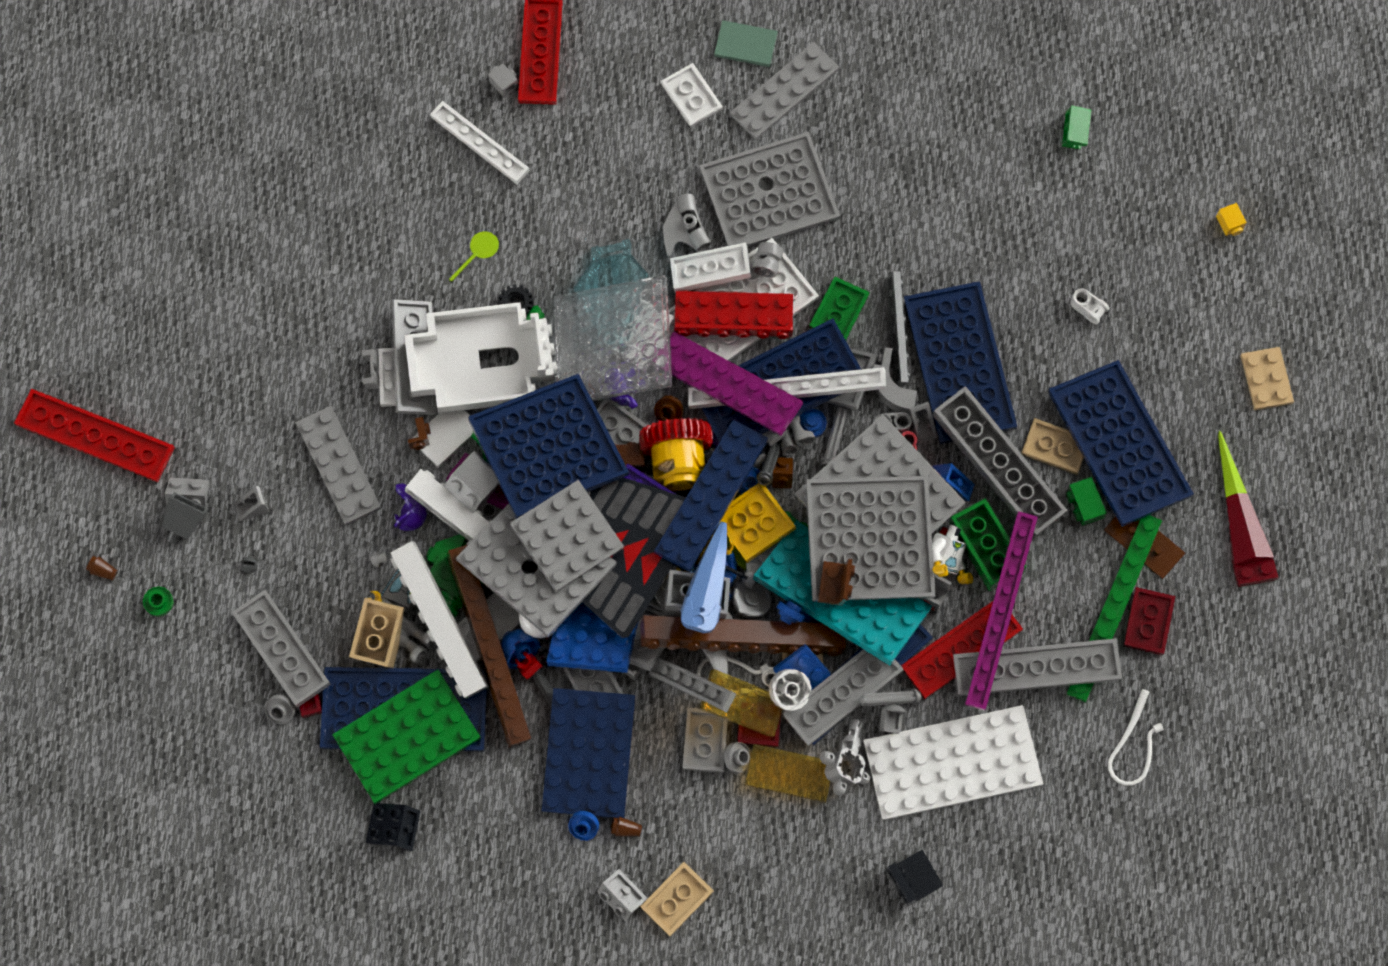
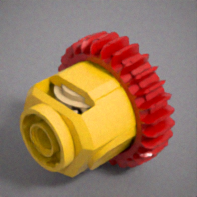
M681 417L680 419H666V421H659L644 427L639 434V445L643 454L649 455L652 458L654 480L671 491L692 489L705 466L704 451L713 442L710 424L702 419H683Z

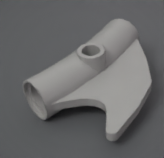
M682 194L677 197V201L663 225L667 257H671L674 247L678 243H684L695 249L696 252H702L711 245L700 221L695 198L692 194Z

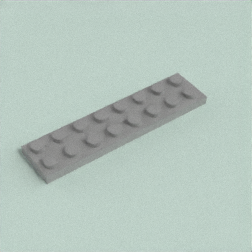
M1117 638L1004 649L1001 651L990 693L1122 680ZM979 652L953 654L958 696L968 695Z

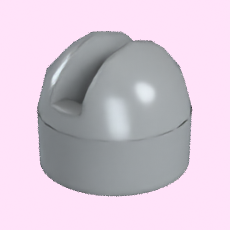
M385 551L376 552L369 556L372 565L379 568V563L382 566L386 564L387 557Z

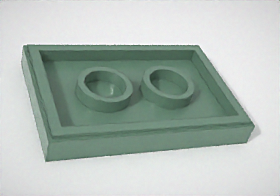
M722 20L714 56L770 67L778 31Z

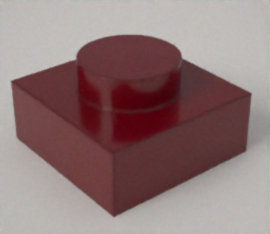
M319 693L299 706L303 718L322 713Z

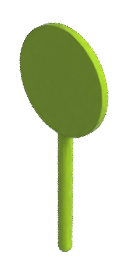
M487 231L475 234L470 242V249L473 254L449 278V281H453L476 256L479 258L492 257L499 248L497 237Z

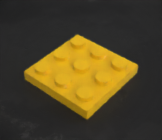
M759 483L733 500L720 521L727 523V537L732 541L734 547L746 563L796 530L794 523L766 486Z

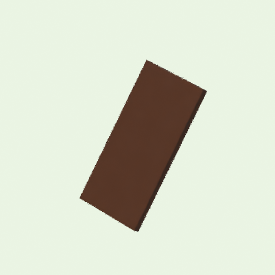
M1115 516L1104 531L1128 550L1140 520L1122 527ZM1158 530L1144 564L1163 579L1186 552Z

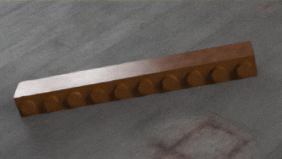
M465 545L449 550L446 556L507 744L510 748L528 742L531 736L480 580L456 560V557L468 546Z
M644 615L640 624L641 647L649 649L663 647L670 650L687 648L691 651L708 649L712 652L719 650H728L729 652L748 651L749 653L768 652L770 654L784 652L791 655L806 644L815 655L828 654V656L834 657L841 655L846 647L845 637L823 623L792 622L789 625L783 621L719 619L714 630L710 633H701L687 629L682 625L681 617Z

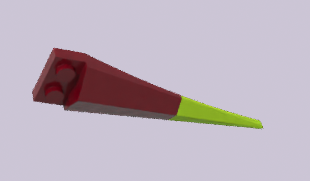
M1219 431L1218 439L1226 495L1232 563L1237 585L1242 587L1278 580L1279 576L1273 553L1222 432Z

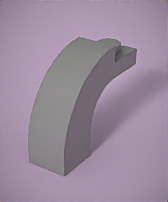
M885 347L884 354L880 353L878 365L874 364L873 368H885L886 389L875 391L881 401L897 412L908 414L909 409L915 406L917 391L901 388L892 381L889 374V366L893 348Z

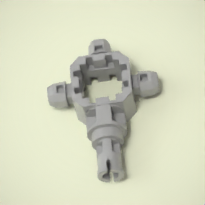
M856 719L850 720L848 735L841 740L840 750L833 753L823 751L819 758L826 765L824 773L827 779L834 783L833 792L838 796L843 795L848 786L856 783L864 785L870 781L869 774L864 771V758L858 754L861 748L859 734L863 723H859V720ZM842 761H847V765H849L851 771L848 772V775H843V771H841L839 764Z

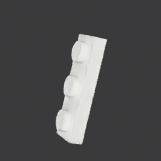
M394 348L378 349L381 407L396 406Z

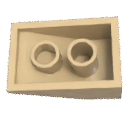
M364 598L349 657L394 668L399 649L404 607Z

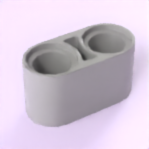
M905 412L879 414L874 420L875 422L881 415H884L901 434L910 431L912 424L911 416ZM905 421L907 426L901 427L897 422Z

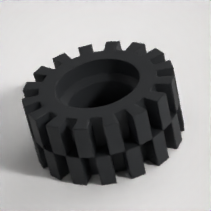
M514 284L513 288H510V285L507 286V290L503 289L501 291L502 295L499 294L498 305L509 304V301L515 297L521 298L524 302L521 309L525 308L527 317L534 306L531 292L529 293L527 288L523 289L522 285L517 287Z

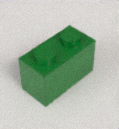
M1092 477L1069 485L1066 497L1069 503H1073L1075 508L1073 514L1077 522L1080 521L1081 525L1084 526L1105 518L1107 513Z

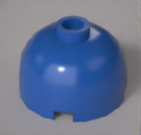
M521 628L506 632L500 642L507 666L510 669H518L515 659L522 662L526 658L523 652L532 653L536 656L537 650L540 648L538 639L526 634Z

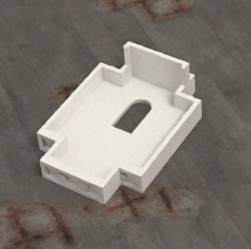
M520 302L426 313L428 332L404 335L412 397L436 395L438 413L494 407L535 391V382L554 380V374L557 373L556 362H552L551 355H555L554 343L549 342V336H552L551 324L547 325L546 318L539 319L538 313L530 314L531 320H526L525 308L521 309ZM513 348L518 352L519 359L513 365L483 369L480 367L479 351Z

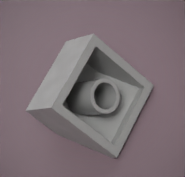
M473 451L452 473L444 487L474 513L486 504L499 486V483L490 464Z

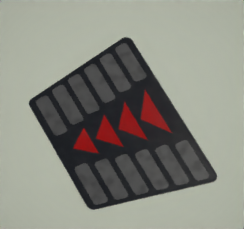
M623 477L594 489L589 495L624 545V548L611 556L617 562V565L582 602L620 637L627 638L674 565V563L656 555L654 550L686 497Z

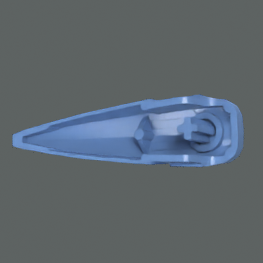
M720 522L710 539L680 609L682 625L687 629L701 633L712 632L719 622L727 553V523Z

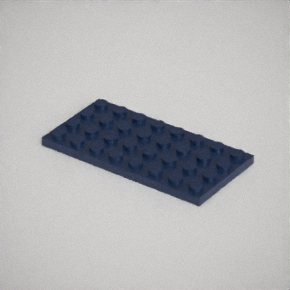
M980 281L904 296L905 308L932 414L935 409L966 386L1003 432L1017 429L1018 426ZM933 417L939 445L953 442Z
M833 318L738 365L763 380L862 370ZM841 394L798 398L802 400L803 405L795 417ZM726 405L702 408L719 442L733 420L760 434L769 431V429Z
M1119 360L1049 388L1048 393L1122 527L1193 497L1192 489Z
M324 667V675L331 685L323 690L320 748L341 749L332 734L434 671L439 670L481 737L480 740L462 751L485 752L487 688L469 698H464L463 695L459 696L455 689L457 683L454 677L450 678L446 669ZM480 669L481 672H482V674L484 675V677H485V679H486L484 670H483V669Z

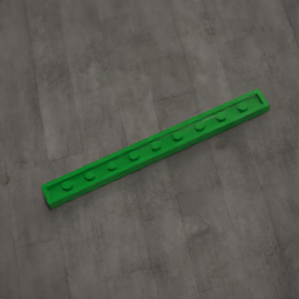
M1150 515L1140 520L1089 641L1113 639L1162 520ZM1094 683L1070 685L1067 695L1086 702Z

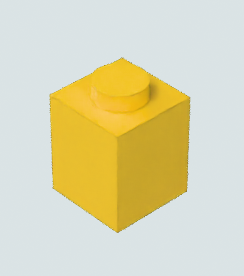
M1237 203L1219 209L1216 215L1226 236L1230 234L1232 236L1239 235L1243 232L1247 223Z

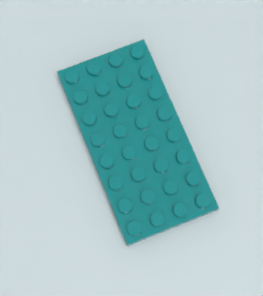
M796 521L794 523L796 530L779 542L754 574L753 580L786 601L790 600L802 608V611L890 666L933 606L918 598L848 600L843 606L818 603V601L812 602L808 527Z

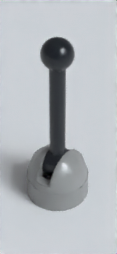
M726 565V570L742 577V583L750 589L753 588L756 582L753 580L755 572L747 571L743 574Z

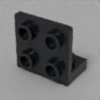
M374 804L366 843L394 846L405 851H413L421 811L401 804Z
M923 850L897 864L889 865L886 870L907 907L943 886Z

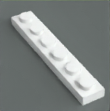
M444 101L430 114L433 120L514 183L518 184L530 171L529 167Z

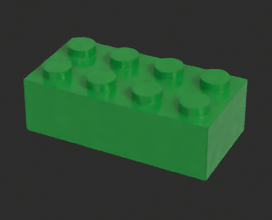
M985 498L951 516L949 525L961 529L958 540L966 544L965 552L990 592L997 588L1010 538Z

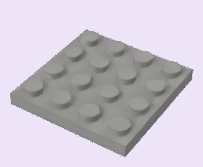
M579 480L510 523V526L555 592L624 548V545Z

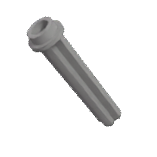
M837 408L825 455L820 460L823 467L836 456L847 416V409Z
M916 689L900 692L863 694L860 700L863 706L905 703L916 705L921 701V693Z

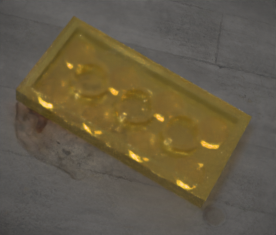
M712 669L708 680L736 693V696L727 713L704 701L701 702L700 709L769 737H774L782 708L774 704L770 698L769 691Z
M754 744L745 785L826 803L830 781L824 773L826 765L817 757Z

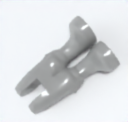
M799 416L793 418L786 428L785 432L787 435L781 439V452L783 456H790L799 451L798 445L808 446L815 442V435L811 431L802 428ZM789 426L793 431L795 440L792 438L789 432Z
M403 616L399 646L405 647L411 653L410 659L417 664L425 657L427 649L410 640L409 636L416 638L428 649L432 648L435 641L432 642L428 633L419 629L414 621H410Z

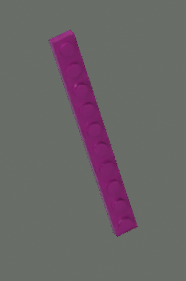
M1020 511L1017 513L965 702L967 706L986 710L1036 526L1037 516Z

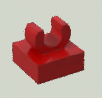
M523 652L526 658L522 662L515 659V663L521 674L528 680L542 665L532 653Z

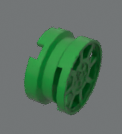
M440 590L453 617L456 618L459 614L458 609L463 606L461 600L446 591Z

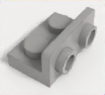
M620 869L607 878L597 891L600 898L608 903L615 914L624 921H627L648 899Z

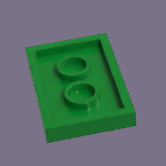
M835 276L809 328L812 329L833 318L843 337L847 340L870 292Z

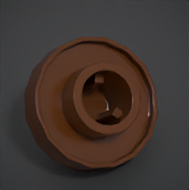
M671 395L661 397L654 407V414L659 421L672 420L674 418L680 419L684 413L681 401Z

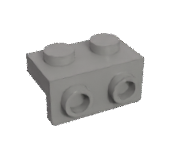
M169 478L165 491L166 506L170 496L175 492L207 507L206 498L210 486L209 480Z

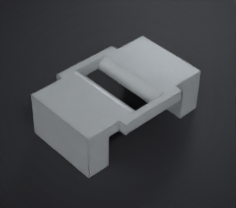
M374 349L362 350V356L370 362L371 377L363 378V384L368 389H380L379 355Z

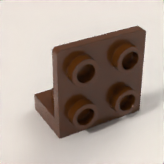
M848 559L845 564L823 562L818 603L843 606L851 598L852 585H849V582L854 577L855 565H852V559Z

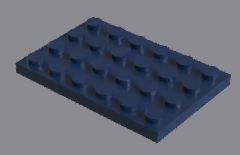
M553 688L542 812L573 815L578 811H587L596 817L619 818L620 816L625 818L635 695Z

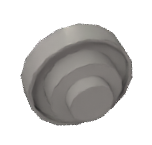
M274 695L265 704V714L270 721L276 724H286L293 718L295 706L288 697Z
M734 742L727 746L724 754L726 767L734 773L744 772L748 769L751 754L749 748L744 743Z

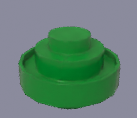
M160 586L149 589L143 598L145 610L156 617L169 613L174 604L170 591Z

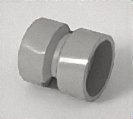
M761 242L757 251L758 257L755 258L752 267L753 272L763 277H776L779 268L778 263L781 261L784 252L783 248L774 243Z

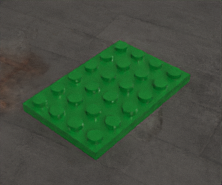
M439 670L434 671L332 734L375 805L481 739Z

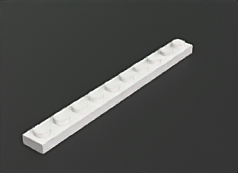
M884 367L767 379L765 381L796 398L886 389V370ZM693 387L688 388L690 409L725 406Z

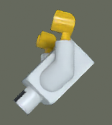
M950 525L946 536L936 533L932 540L933 572L939 577L947 576L948 572L956 575L959 573L957 580L960 584L973 583V576L969 572L965 573L964 570L966 568L962 560L966 544L957 540L961 529Z

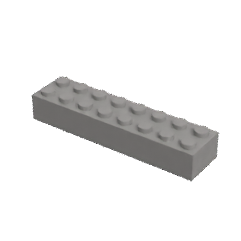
M966 386L934 410L932 416L1015 517L1018 511L1038 517L1033 539L1068 511Z

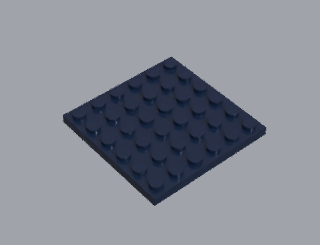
M579 373L468 416V421L516 519L577 480L580 481L586 492H589L629 475V471Z

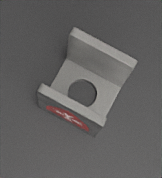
M934 573L937 599H918L932 605L931 611L937 613L950 589L951 582Z

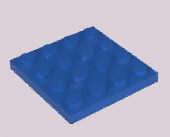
M581 602L553 633L546 661L547 665L627 673L638 623L629 637L622 638Z

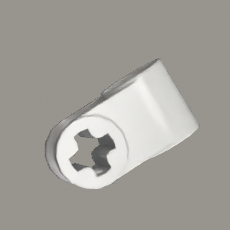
M1086 289L1076 290L1071 299V306L1096 325L1100 322L1104 312L1109 310L1107 303L1098 299ZM1081 297L1085 300V302L1080 303L1077 301L1076 298Z

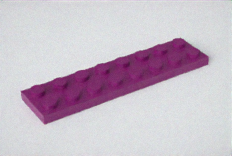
M673 331L652 361L653 366L782 436L803 405L802 400Z

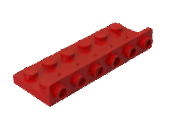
M676 291L674 331L684 337L692 334L700 337L718 335L719 337L726 338L732 335L739 338L757 336L758 338L765 339L772 336L779 339H787L793 336V294Z

